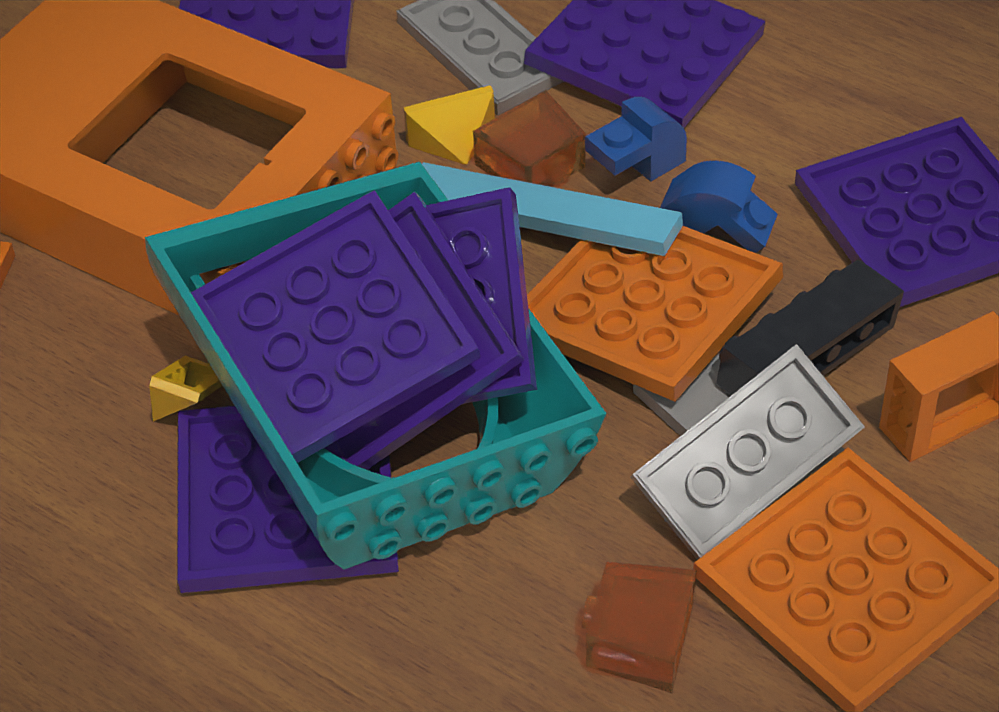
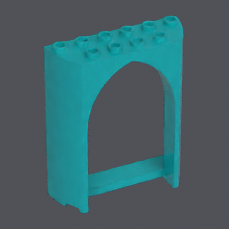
M421 162L145 237L146 252L154 275L327 556L343 569L374 558H388L401 548L420 541H434L450 530L469 523H483L494 514L516 506L519 508L529 506L540 497L553 493L573 471L582 457L597 445V433L607 414L529 309L537 390L472 402L478 419L480 444L476 450L395 478L373 473L335 456L325 448L298 463L295 461L191 292L205 285L199 274L250 260L373 190L376 191L387 210L394 207L413 192H416L426 205L448 201Z

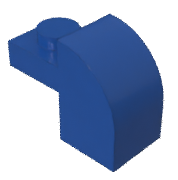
M633 97L623 101L621 117L585 136V151L614 176L632 166L651 182L686 162L687 135L685 129L654 102L645 97Z
M724 161L700 162L673 178L660 206L663 209L682 212L683 226L701 233H706L718 225L745 249L754 253L766 246L778 215L751 191L756 176L741 166Z

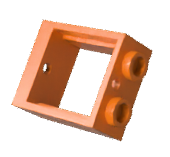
M994 311L890 360L879 428L909 462L999 419V316Z

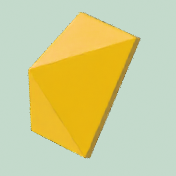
M491 85L403 107L406 141L409 147L464 165L468 164L495 126L494 91Z
M185 355L152 375L149 389L153 422L200 402L223 386L210 364Z

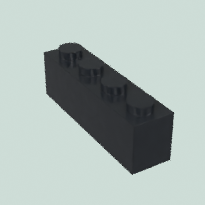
M859 259L840 271L834 270L821 284L808 292H800L790 304L775 314L769 313L765 315L755 327L743 335L731 337L719 353L720 365L716 384L732 396L796 344L824 376L894 327L904 291Z

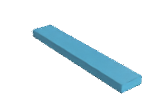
M422 163L448 200L510 187L516 194L519 226L523 228L665 256L683 226L682 212L431 163Z

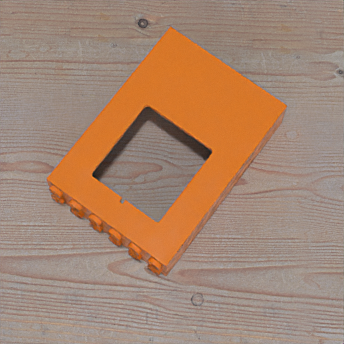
M44 0L0 39V232L179 315L153 273L146 252L145 237L394 169L398 161V151L396 150L395 117L392 111L391 93L159 0ZM186 82L294 126L264 157L265 164L259 162L214 209L201 207L104 164ZM246 261L199 275L204 283L207 284Z

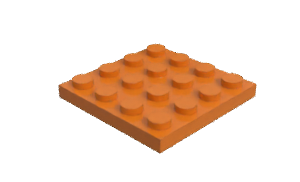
M682 226L665 256L581 239L527 294L528 308L563 355L676 402L722 349L724 344L737 332L783 279V263Z
M846 448L695 561L693 567V576L845 712H862L999 599V568L850 448Z

